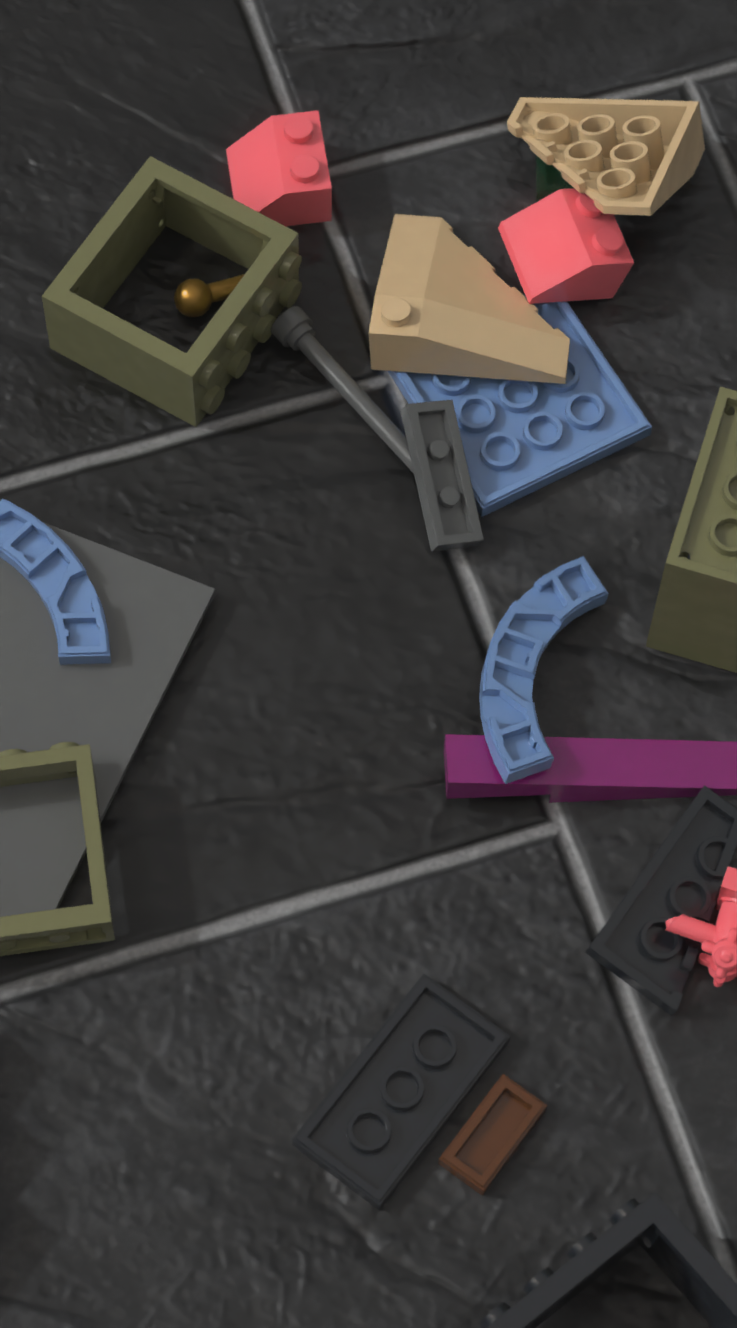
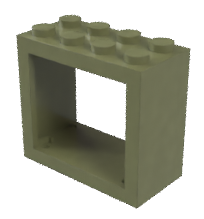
M150 156L42 295L50 349L197 427L207 413L212 415L218 409L223 400L225 388L233 377L238 379L245 372L250 362L251 352L258 342L265 343L272 334L271 327L284 307L290 308L296 302L302 289V283L299 281V267L302 256L299 255L298 233ZM166 226L248 269L187 353L103 309Z
M720 386L665 563L646 647L737 673V391Z

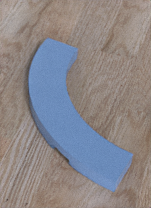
M2 499L0 501V557L13 566L41 597L55 628L60 665L111 663L110 639L104 610L83 564L70 547L50 527L26 510L10 501Z
M584 556L565 563L539 578L530 590L518 601L515 600L511 604L491 639L481 672L479 691L480 717L491 757L505 784L549 769L554 760L538 723L535 702L532 700L533 680L543 652L561 629L575 618L589 610L604 605L609 593Z

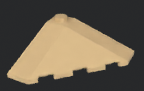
M520 97L507 121L509 132L516 138H522L530 145V150L547 165H553L561 172L562 178L579 193H585L594 201L595 207L603 214L651 216L694 175L705 151L699 101Z
M394 214L375 292L369 328L371 370L566 384L570 339L559 328L553 329L538 314V308L533 304H529L527 298L515 287L510 288L495 273V268L472 246L467 247L453 233V228L442 217Z

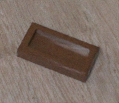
M502 1074L441 1155L438 1164L483 1196L547 1109V1104Z

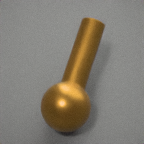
M245 274L206 284L199 279L185 280L180 283L175 291V305L185 316H202L210 309L212 303L227 299Z

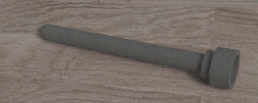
M299 306L291 307L283 312L271 327V333L285 348L291 347L294 351L300 350L414 474L406 436L314 337L315 330L312 328L313 321Z

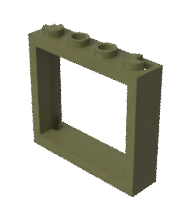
M61 742L52 745L48 750L27 752L22 749H8L0 752V787L78 777L93 904L0 917V956L115 940L90 744L79 745L75 742Z

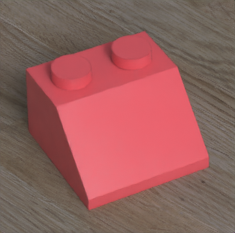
M319 110L273 115L226 149L234 200L284 226L332 221V186Z
M575 188L557 190L505 219L498 227L529 304L613 298L634 264L614 214H603L595 207L594 201L585 193H579Z

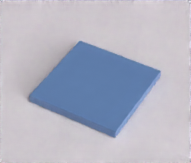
M567 301L533 304L538 308V314L553 329L559 328L570 339L566 384L388 371L408 404L453 400L476 507L481 517L651 435V424Z

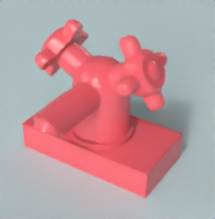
M729 866L727 867L715 907L716 910H719L715 925L684 914L665 921V931L702 943L701 948L706 953L699 954L698 962L708 967L709 974L714 978L713 984L715 987H722L724 982H729L737 977V869Z

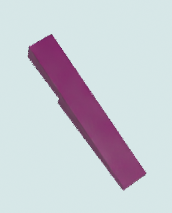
M445 734L444 766L447 799L549 795V803L680 798L696 797L704 785L718 796L737 795V742L544 737L554 757L551 768L505 784L493 762L484 735Z

